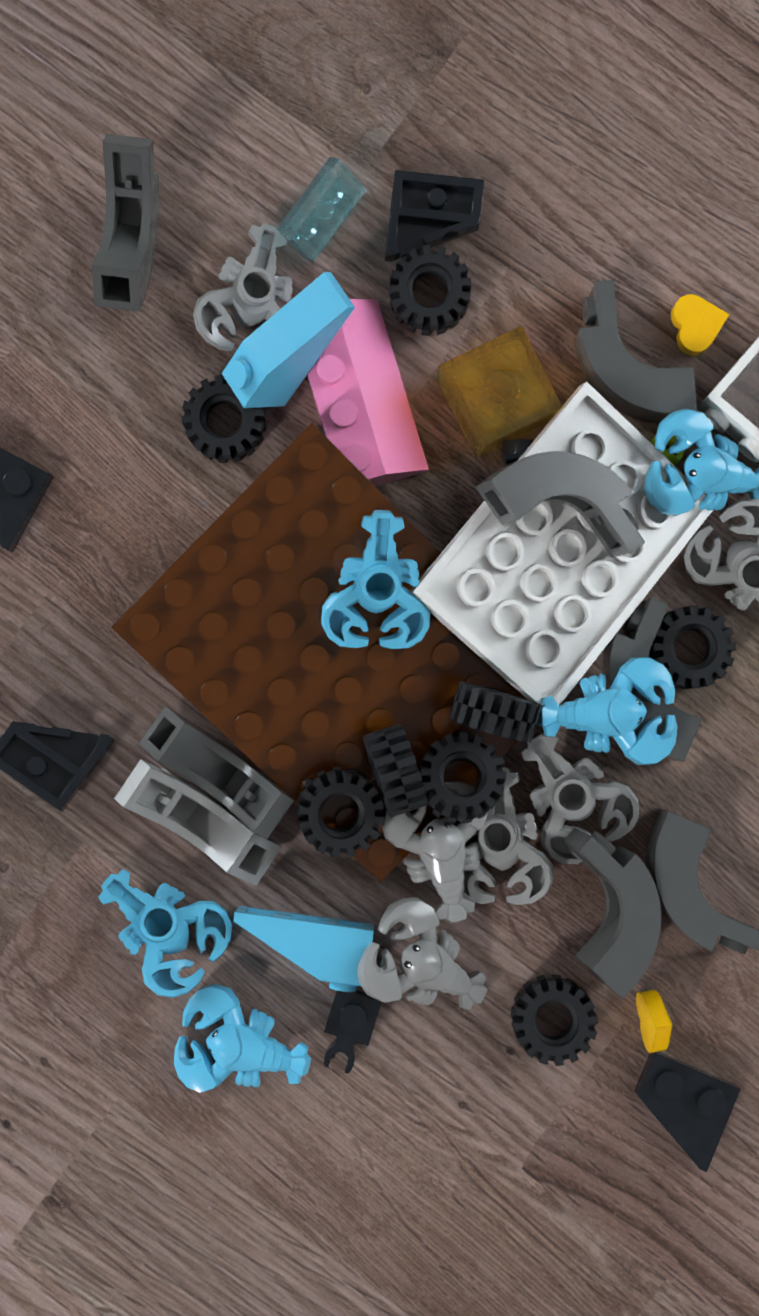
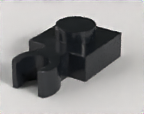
M359 990L355 992L336 991L324 1030L326 1033L335 1035L336 1040L328 1046L325 1052V1067H329L330 1058L334 1053L342 1052L348 1058L344 1073L348 1074L352 1070L355 1061L354 1043L369 1045L382 1002Z

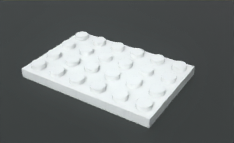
M588 382L579 385L517 461L537 453L563 451L587 456L607 466L632 491L631 494L619 502V505L634 516L639 525L638 532L645 543L631 554L611 557L584 517L573 507L565 503L552 500L543 501L521 519L502 526L484 501L419 579V586L412 587L410 590L429 608L430 613L526 699L541 705V698L549 695L553 696L558 705L564 701L712 512L711 510H706V508L703 510L698 508L699 503L706 496L705 494L694 503L695 507L692 510L677 516L660 513L648 503L644 485L647 471L653 461H661V476L665 483L666 474L664 468L667 464H670L677 470L687 487L689 484L686 477L660 451L655 450V446Z

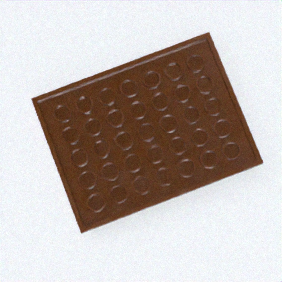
M313 423L272 462L111 628L297 804H299L297 800L299 792L305 790L304 784L310 778L313 781L318 777L317 772L323 769L325 772H330L332 767H341L342 770L351 768L356 770L361 776L364 775L378 791L381 798L367 757L368 754L364 746L363 735L396 724H401L402 729L406 733L407 740H409L412 753L417 762L418 770L431 745L437 740L441 742L445 735L451 733L453 737H458L460 732H468V738L475 739L476 735L484 737L483 744L489 746L492 743L497 748L495 751L497 758L503 757L517 740L474 729L449 718L459 681L496 689L522 698L525 697L431 613L428 631L422 641L410 648L390 649L379 644L380 637L390 636L399 630V627L391 628L388 632L379 630L382 622L399 607L396 603L391 608L379 613L365 610L358 602L352 605L367 621L369 631L363 632L360 627L356 626L350 627V630L357 635L369 637L368 646L360 648L340 647L326 635L321 625L322 605L331 593H339L354 584L353 580L345 585H340L338 580L341 577L340 572L343 568V562L348 557L363 558V551L366 548L367 540L371 536L370 532L361 527L363 516H372L374 510H390L394 517L403 518L405 528L393 535V539L396 542V552L398 559H413L417 562L418 580L441 553ZM402 582V585L408 590L412 589V585ZM453 762L444 770V782L462 781L473 786L479 782L477 770L467 762ZM347 795L333 796L323 806L322 819L331 828H346L357 817V803ZM430 805L427 806L426 814L414 834L421 835L428 823L438 818L432 813L434 809ZM418 809L412 810V811H410V813H414V812H416ZM441 814L438 819H443L445 816ZM379 824L378 830L380 835L377 840L371 838L368 842L371 847L365 851L362 848L355 850L356 856L353 857L382 882L410 851L397 848L385 839L382 825Z

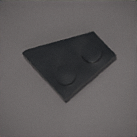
M395 170L385 261L392 262L401 257H406L408 251L415 248L416 252L422 251V245H430L431 248L478 231L484 180Z
M0 448V545L2 548L13 553L54 477Z
M12 721L0 737V770L60 812H63L115 740L106 734L97 735L76 732L71 729L48 728Z
M649 1053L634 1091L697 1167L707 1172L741 1089L734 1083L664 1053Z

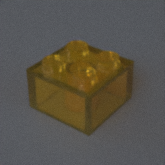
M522 325L438 366L436 380L475 458L501 447L503 441L518 439L548 424L555 414L563 408Z

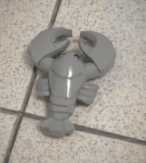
M264 223L260 227L252 225L248 236L256 245L252 247L244 265L233 257H227L225 260V264L221 268L222 272L218 276L223 282L231 283V287L209 291L197 299L193 313L196 330L205 342L219 350L232 351L234 343L225 339L218 330L220 328L225 330L229 337L236 338L235 325L225 308H230L236 321L242 327H249L264 319L267 321L281 309L275 302V298L284 302L292 300V278L290 276H275L277 269L275 250L287 246V236L280 234L279 229L272 225Z
M759 499L741 500L727 507L719 516L721 522L736 516L743 517L744 523L739 525L731 524L727 529L737 534L758 536L756 542H733L727 552L726 565L719 566L722 548L719 535L713 538V545L710 549L704 548L707 536L714 530L710 524L699 529L687 543L683 555L685 571L697 584L715 586L734 583L736 587L724 593L726 599H730V603L737 606L741 611L746 610L755 599L759 602Z
M538 732L533 735L530 743L527 742V747L521 750L524 761H537L541 779L544 784L532 790L530 794L534 809H537V815H544L546 809L550 805L552 807L546 822H543L541 826L540 843L552 859L562 864H579L582 860L563 840L574 828L590 836L591 833L579 827L564 825L565 820L580 821L587 819L596 806V800H603L598 818L600 829L607 828L608 821L613 817L616 818L612 829L604 835L611 842L622 838L634 829L639 818V802L629 786L615 780L608 781V783H591V779H600L604 776V772L599 770V767L591 759L582 758L571 765L560 753L554 751L559 738L556 735L555 737L544 736Z
M502 767L503 772L506 771V781L503 785L504 791L492 810L488 811L484 826L473 835H477V840L474 842L477 841L480 845L478 849L480 851L479 860L484 858L489 865L498 870L504 871L511 868L519 859L525 862L511 876L507 887L514 888L520 882H524L526 887L517 894L506 895L507 903L515 905L532 904L544 897L553 884V864L544 852L537 850L524 841L523 836L529 837L532 840H536L538 837L536 823L534 822L535 818L531 813L516 814V807L509 788L520 781L518 773H510L508 768ZM481 864L477 869L464 871L463 898L480 904L496 902L497 895L487 893L478 886L479 881H482L490 888L497 887L492 875Z
M462 781L445 782L449 790L459 795H467L476 790L475 786ZM426 806L418 808L414 813L409 811L392 818L389 817L385 807L383 812L385 817L384 825H382L385 839L397 848L419 855L420 859L405 858L404 864L407 866L406 870L411 875L410 878L413 883H421L431 879L437 895L442 899V903L435 909L438 919L446 918L451 923L465 920L467 913L474 912L475 903L463 898L464 871L474 870L480 866L479 843L477 841L473 842L467 848H465V843L476 831L484 826L487 814L480 819L478 817L474 818L470 823L463 824V820H459L460 823L457 826L447 822L445 819L436 818L428 823L421 835L414 834L426 814Z
M417 897L400 898L390 904L380 920L378 931L386 935L392 926L401 922L399 929L391 932L390 938L393 940H403L419 934V940L412 942L402 951V973L399 975L393 955L387 948L381 952L382 961L378 967L377 953L380 944L371 942L357 965L358 981L366 995L384 1003L398 1001L402 998L403 993L416 986L413 991L407 994L406 998L408 1001H413L417 1004H432L438 991L452 995L458 994L459 1007L471 1010L473 1003L481 1004L488 991L483 985L486 977L479 970L467 976L466 971L454 962L459 953L460 946L450 934H447L446 930H440L439 944H437L436 927L439 926V919L434 908Z

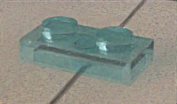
M330 157L278 226L277 230L305 259L314 261L366 192V189L341 159Z

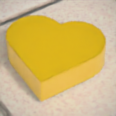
M687 294L680 297L670 313L671 321L674 327L678 329L676 340L679 349L684 354L690 356H698L704 353L713 343L730 314L700 296Z
M654 989L637 992L636 1006L640 1019L641 1036L646 1050L649 1053L667 1050L673 1024L660 994Z

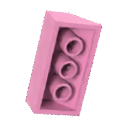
M350 299L355 306L354 310L309 371L307 378L324 435L376 487L427 472L429 468L378 299Z

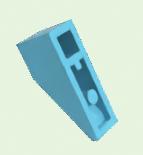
M331 272L322 273L244 339L223 370L222 375L243 408L285 406L354 310L355 306Z
M239 906L234 912L233 921L319 981L329 982L330 989L342 992H355L357 986H361L358 981L357 965L364 950L373 941L374 924Z

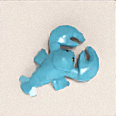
M681 409L669 413L659 423L655 436V450L663 452L668 441L674 435L676 436V441L669 448L668 453L670 454L680 453L696 443L697 449L684 462V473L689 485L686 487L677 470L670 464L665 465L664 468L666 474L665 483L661 476V461H653L646 474L644 491L648 503L663 514L677 516L692 510L695 507L694 503L704 493L706 496L699 503L698 508L701 510L706 508V510L711 511L715 509L717 511L725 507L728 493L742 494L748 492L750 499H759V467L753 472L751 468L737 461L739 446L721 434L715 435L714 439L717 447H715L711 434L713 424L704 413L690 409Z
M374 510L372 516H363L361 527L371 533L370 538L367 540L366 548L363 551V558H346L340 572L341 577L338 580L340 585H345L353 580L354 584L339 593L334 592L330 594L322 605L321 625L328 638L340 647L368 646L369 637L353 633L350 627H360L363 632L369 631V627L364 617L352 605L358 602L365 610L379 613L391 608L396 603L399 607L382 622L379 630L388 632L391 628L399 627V630L390 636L380 637L379 644L390 649L410 648L422 641L428 631L431 611L419 598L402 585V582L409 583L413 587H418L420 584L417 562L413 559H398L396 552V542L393 539V535L405 528L403 518L394 517L390 510Z
M630 658L619 668L610 689H606V676L599 674L598 676L593 675L589 678L581 679L580 686L584 693V698H576L574 701L565 702L563 705H558L552 695L541 698L542 707L538 718V725L543 727L544 736L555 737L560 726L566 729L587 731L584 742L585 749L589 751L594 750L595 752L603 751L605 753L610 751L609 737H613L624 755L637 765H652L660 762L671 753L676 744L678 727L675 715H666L665 726L661 735L657 734V727L662 723L661 715L649 720L639 730L637 735L634 733V730L644 720L647 710L644 704L631 693L633 688L647 701L660 705V697L654 691V686H658L663 694L665 704L674 703L675 688L671 674L663 664L652 658Z
M122 869L117 875L111 874L101 885L103 892L98 898L103 905L116 901L119 909L131 923L118 936L124 946L130 949V954L136 955L141 944L144 943L146 945L142 966L144 984L157 996L174 998L187 994L200 983L205 971L200 968L188 977H181L180 971L184 968H191L195 962L187 959L163 961L164 954H176L187 949L189 942L188 925L195 923L196 944L201 954L207 950V938L211 937L214 939V947L208 958L209 961L214 963L224 954L231 941L232 923L228 912L215 901H197L190 905L175 908L174 905L185 897L184 892H179L177 888L163 883L157 889L154 897L138 888L129 886L130 872Z
M215 983L201 987L189 998L183 1011V1027H189L199 1011L204 1016L202 1020L196 1022L195 1030L205 1029L221 1018L224 1020V1025L211 1032L206 1039L208 1050L215 1060L214 1063L204 1045L194 1039L190 1046L194 1051V1058H192L188 1051V1036H179L174 1051V1066L178 1078L187 1088L200 1093L207 1092L220 1086L233 1071L238 1072L235 1083L238 1086L243 1084L244 1087H259L261 1084L260 1071H286L289 1084L301 1083L302 1076L308 1074L311 1057L307 1054L309 1046L300 1042L291 1050L275 1038L269 1037L268 1035L275 1021L271 1016H267L266 1013L259 1012L257 1009H252L249 1025H247L239 999L231 988Z

